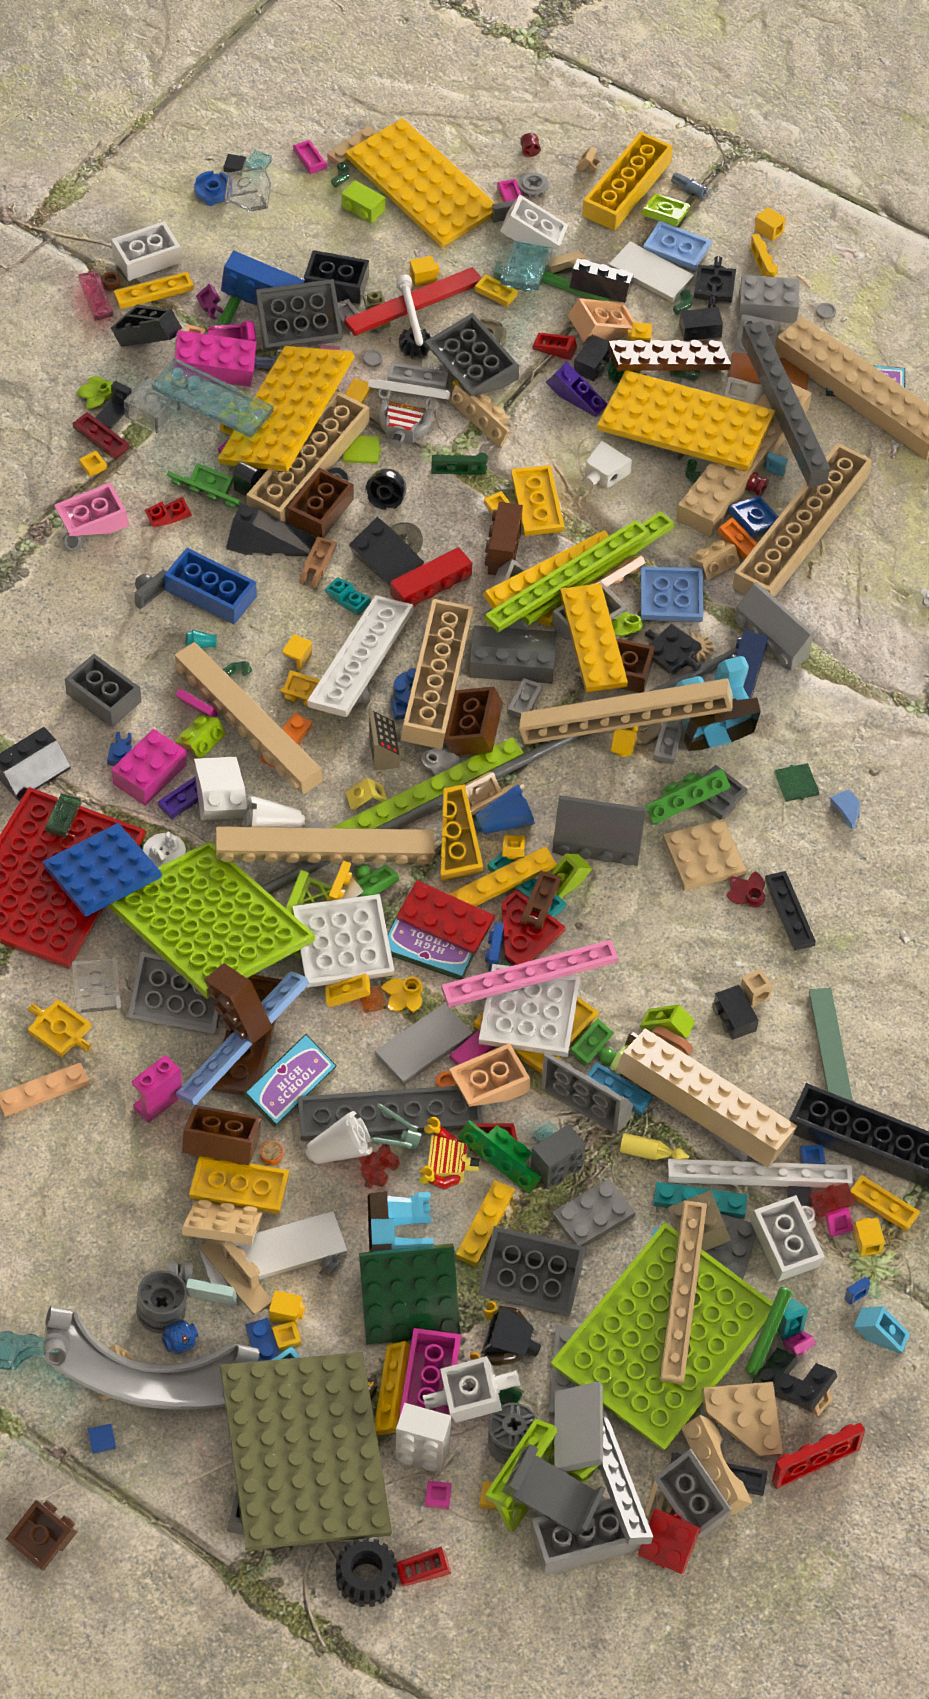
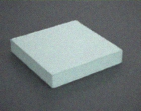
M188 1279L186 1288L190 1297L237 1306L238 1296L233 1287Z

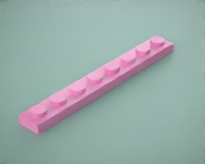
M611 940L446 983L441 986V990L449 1008L618 962V956Z

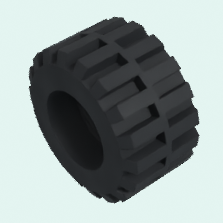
M363 1538V1542H359V1539L353 1540L352 1546L349 1543L344 1546V1551H340L338 1560H336L337 1588L339 1591L341 1590V1595L344 1599L349 1597V1603L353 1605L355 1602H359V1607H364L366 1603L373 1607L377 1601L379 1604L385 1602V1596L389 1598L392 1595V1589L395 1590L398 1569L397 1559H394V1552L392 1550L388 1551V1545L385 1543L380 1545L379 1540L375 1538L373 1542H370L369 1538ZM362 1564H371L376 1566L381 1573L373 1580L363 1581L356 1578L352 1572Z

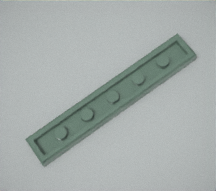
M831 987L809 989L810 1004L826 1089L831 1093L853 1101Z

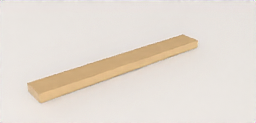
M686 1200L683 1202L660 1374L661 1382L684 1384L707 1208L706 1203Z

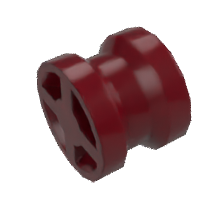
M527 133L521 137L520 143L525 156L534 157L540 153L539 138L535 133Z
M753 472L746 483L745 489L747 491H754L757 496L761 497L767 489L769 479L766 477L761 478L758 473Z

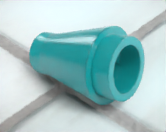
M192 629V631H187L186 647L193 642L201 649L216 647L217 636Z

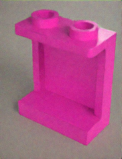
M164 1055L132 1080V1085L140 1092L141 1099L133 1104L134 1110L148 1123L179 1100L176 1092L182 1087L181 1069L167 1055Z

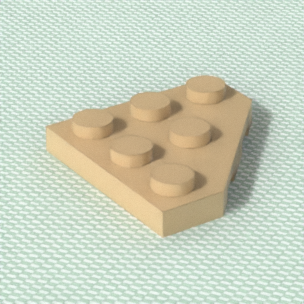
M773 1382L705 1387L701 1389L704 1413L723 1426V1429L737 1441H741L756 1457L783 1454Z

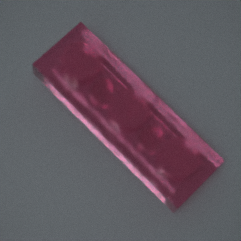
M97 270L78 274L80 285L94 321L113 317V310Z

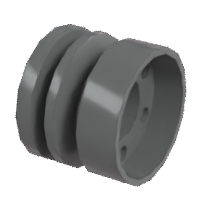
M163 1270L151 1272L142 1279L138 1286L136 1314L144 1328L155 1333H164V1328L167 1325L181 1319L184 1320L187 1300L185 1282L177 1274Z
M520 1403L501 1405L502 1411L492 1413L489 1420L488 1449L491 1455L504 1465L535 1418L538 1419L535 1412L528 1406Z

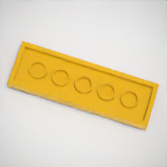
M601 583L560 589V596L586 693L627 687L628 681Z

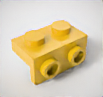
M290 670L284 688L281 687L280 692L284 695V699L291 702L299 700L304 702V706L308 707L307 700L320 680Z

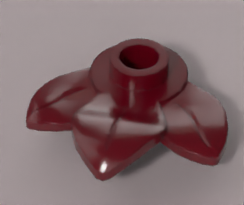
M754 871L748 880L735 876L731 877L730 887L732 891L726 895L731 902L747 904L750 907L763 905L765 902V893L763 892L765 881L759 873Z

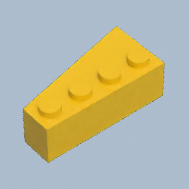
M465 784L444 788L440 882L483 873L482 858Z

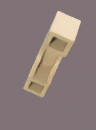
M699 1415L682 1426L681 1429L690 1448L731 1507L732 1511L729 1515H735L751 1505L752 1501L743 1482L733 1474L723 1458L720 1448L723 1438L714 1419Z

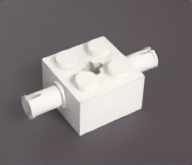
M486 1356L440 1369L444 1384L443 1391L423 1395V1400H425L426 1409L429 1410L448 1405L450 1414L455 1423L502 1411L498 1393L503 1389L520 1386L519 1376L516 1370L496 1376Z

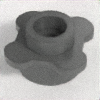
M335 1254L333 1258L328 1255L320 1264L322 1267L319 1272L320 1275L324 1272L329 1276L340 1265L341 1262L336 1259L338 1254Z

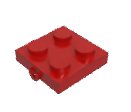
M656 1508L648 1524L653 1535L651 1544H641L637 1555L656 1563L655 1565L666 1567L679 1574H684L701 1527L683 1520L684 1517L678 1514L671 1515Z

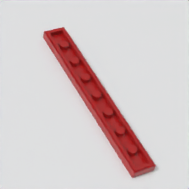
M471 267L412 291L411 296L415 311L475 287L482 277ZM399 296L345 318L344 325L356 336L405 316L408 312L404 296Z

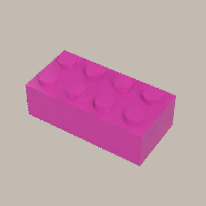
M178 330L172 376L251 387L256 341Z
M414 1328L400 1415L404 1403L426 1409L423 1395L443 1391L444 1384L440 1369L458 1364L461 1334ZM448 1405L430 1409L450 1415Z

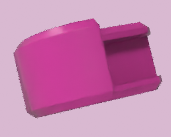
M244 321L241 324L211 326L207 329L208 335L251 341L256 340L255 324L253 321Z

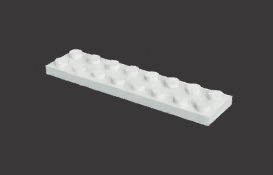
M375 595L307 700L308 707L347 717L413 613V604Z

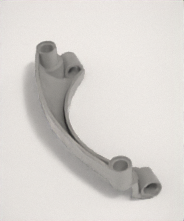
M50 1306L46 1315L43 1349L48 1365L84 1387L113 1399L138 1406L172 1410L225 1407L220 1366L222 1364L256 1362L259 1358L258 1348L230 1343L205 1357L178 1364L143 1363L123 1357L101 1344L85 1327L77 1311ZM52 1350H60L57 1353H51Z

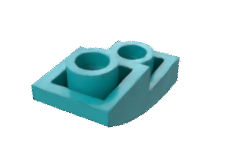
M339 577L325 588V592L333 600L357 615L371 603L369 596L354 590L352 583Z

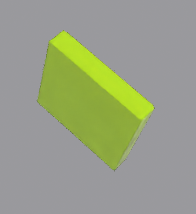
M655 193L642 209L641 215L678 226L689 211L690 205Z

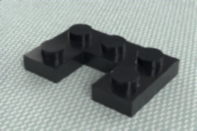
M777 1347L753 1379L752 1384L773 1382L775 1397L812 1412L838 1377L836 1371L815 1363L804 1380L791 1376L789 1373L798 1363V1357Z

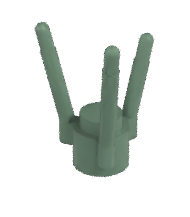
M377 1104L379 1109L407 1127L408 1131L403 1130L401 1138L391 1135H378L380 1138L372 1137L371 1140L416 1151L422 1133L417 1132L418 1127L408 1123L382 1104Z

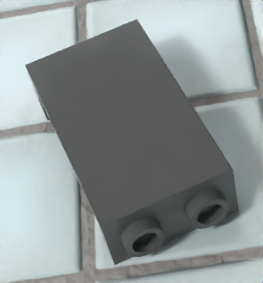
M531 1444L522 1449L502 1492L577 1536L585 1531L588 1532L595 1522L593 1518L595 1511L601 1508L605 1500L603 1494L606 1488L601 1486L594 1490L536 1456L538 1448Z

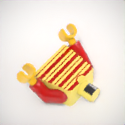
M429 1118L427 1122L431 1125L425 1126L424 1131L428 1134L434 1132V1135L431 1136L428 1166L423 1167L419 1171L420 1174H423L419 1181L421 1184L427 1183V1185H433L446 1190L459 1183H463L465 1171L479 1172L480 1158L467 1157V1144L441 1127L438 1118Z

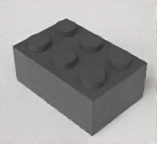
M96 654L91 655L65 678L66 694L111 727H114L141 703L140 686Z

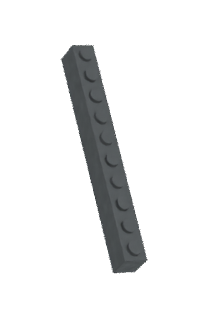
M763 322L743 325L741 342L772 409L775 410V416L808 488L827 484L830 466Z

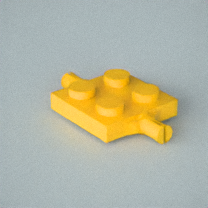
M58 999L44 1010L34 1003L29 1006L28 1011L37 1018L28 1028V1034L62 1058L76 1045L84 1050V1052L90 1050L92 1045L82 1039L92 1028L88 1020Z

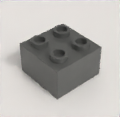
M567 1124L532 1147L531 1169L541 1176L540 1182L546 1189L553 1185L561 1184L565 1177L571 1173L575 1174L582 1169L586 1143Z

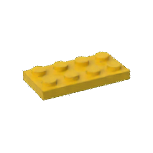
M551 465L511 469L517 504L523 505L522 528L524 536L564 532L565 526Z
M199 1156L189 1192V1199L208 1200L211 1203L217 1204L230 1203L234 1207L241 1208L252 1206L263 1212L280 1215L290 1173L289 1170L251 1163L250 1165H240L234 1162Z

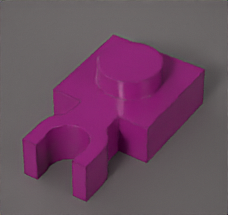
M208 284L196 295L202 310L208 312L210 318L216 319V310L221 314L224 312L217 305L221 299L213 285Z

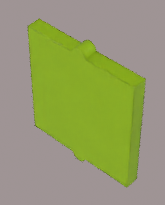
M358 435L344 452L343 462L378 464L379 453L381 452L379 447L380 436Z

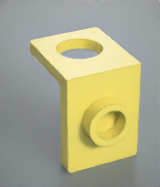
M368 777L346 792L352 810L357 809L372 797L381 802L388 800L383 785ZM375 787L379 790L381 795L377 793Z

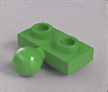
M386 864L374 872L367 865H359L354 872L356 879L359 880L357 884L363 890V893L358 897L376 895L400 881L398 874Z
M597 1018L569 1052L584 1066L596 1054L599 1055V1060L603 1065L611 1066L616 1052L610 1048L605 1049L603 1046L614 1032Z

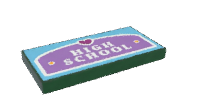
M395 917L387 934L392 957L458 980L464 979L474 957V954L397 920V917Z
M305 1034L243 1095L275 1127L298 1105V1097L307 1096L337 1065Z

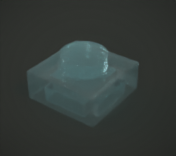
M254 150L246 161V167L264 173L272 162V156Z
M548 1121L532 1133V1138L537 1143H540L559 1129L551 1121Z

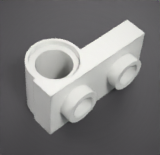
M729 377L724 397L755 405L765 392L760 384Z

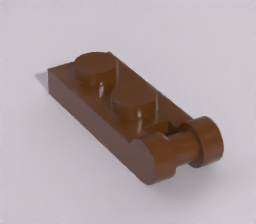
M544 871L540 872L523 912L521 924H532L537 929H543L562 877ZM532 912H535V913H538L539 916H538V917H535V916H532L531 914H532Z

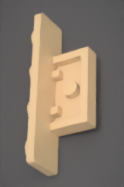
M456 385L449 402L498 447L503 446L510 433L504 424H507L510 417L504 413L501 407L495 405L489 396L485 394L470 396L461 385Z
M488 772L465 784L471 814L475 816V814L515 785L519 784L520 788L523 789L525 784L513 782L500 789L494 772Z
M210 1239L200 1246L201 1252L228 1285L235 1289L237 1296L253 1315L259 1314L271 1305L272 1299L259 1284L260 1271L253 1262H248L245 1258L244 1250L239 1245L235 1246L233 1242L225 1243L221 1240Z

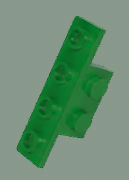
M469 1120L459 1134L458 1139L467 1144L468 1147L527 1193H531L541 1179L539 1174L525 1164L531 1157L532 1152L498 1125L486 1134Z

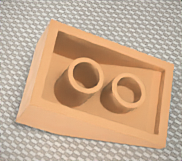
M579 298L568 314L572 325L576 328L584 343H587L592 334L607 341L627 336L628 330H632L633 322H635L622 302Z
M510 1043L449 1069L469 1107L510 1101L530 1092V1077Z

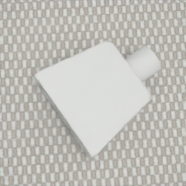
M601 441L586 461V477L584 482L589 487H593L598 483L604 488H609L631 473L632 460Z

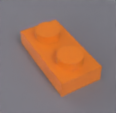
M733 518L717 530L718 534L726 542L736 546L737 553L744 560L757 545L756 541Z

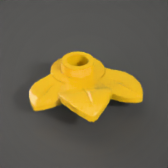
M411 976L405 980L394 978L382 985L381 989L391 995L388 1001V1009L390 1011H401L407 1007L411 1012H415L421 1007L423 984L417 977Z

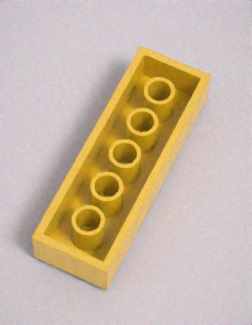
M640 131L584 198L582 216L615 231L672 161L673 146Z

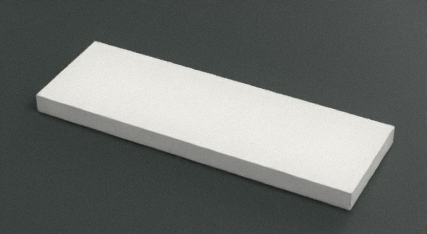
M334 1211L258 1232L252 1245L233 1242L235 1246L239 1245L244 1250L245 1258L248 1262H253L260 1271L259 1280L322 1262L328 1255L332 1258L335 1254H338L337 1257L347 1255V1248ZM200 1250L209 1282L229 1286Z

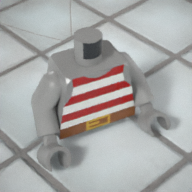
M379 389L378 395L381 403H379L378 421L381 429L386 431V438L391 439L390 443L393 447L399 448L403 442L412 444L416 438L429 431L434 417L432 413L439 408L437 401H435L433 407H429L431 399L428 398L426 400L427 412L424 408L389 401V404H387V400L391 396L390 390L388 389V395L383 397L381 396L382 389Z

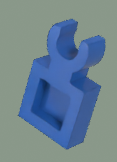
M120 732L116 733V744L111 743L107 765L115 766L132 750L130 745L132 743L131 733H128L126 739L120 738Z

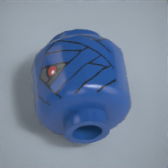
M181 1319L167 1325L161 1337L167 1351H172L178 1355L195 1347V1338L198 1337V1332L193 1323L189 1325L186 1320Z

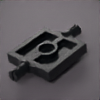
M718 256L714 258V265L698 264L694 298L709 300L708 308H711V304H713L712 308L716 307V301L732 303L736 269L721 266L722 257L720 256L719 262H717Z
M672 623L660 634H656L651 629L645 632V637L652 640L649 645L655 646L653 662L673 676L686 666L691 667L694 671L700 669L701 664L695 661L694 657L702 649L701 643Z

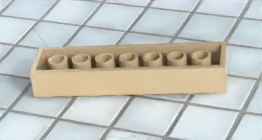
M335 391L289 471L268 469L247 493V506L260 509L286 522L287 507L318 468L325 471L331 469L369 424V407Z
M437 599L432 600L400 741L442 749L473 607Z
M644 1029L626 1048L616 1068V1071L767 1168L786 1148L797 1128V1125L647 1029Z

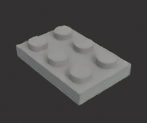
M608 1178L552 1211V1217L573 1244L587 1246L634 1218L635 1211Z

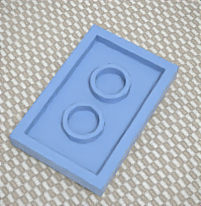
M659 221L643 245V248L663 259L695 271L711 247V240Z

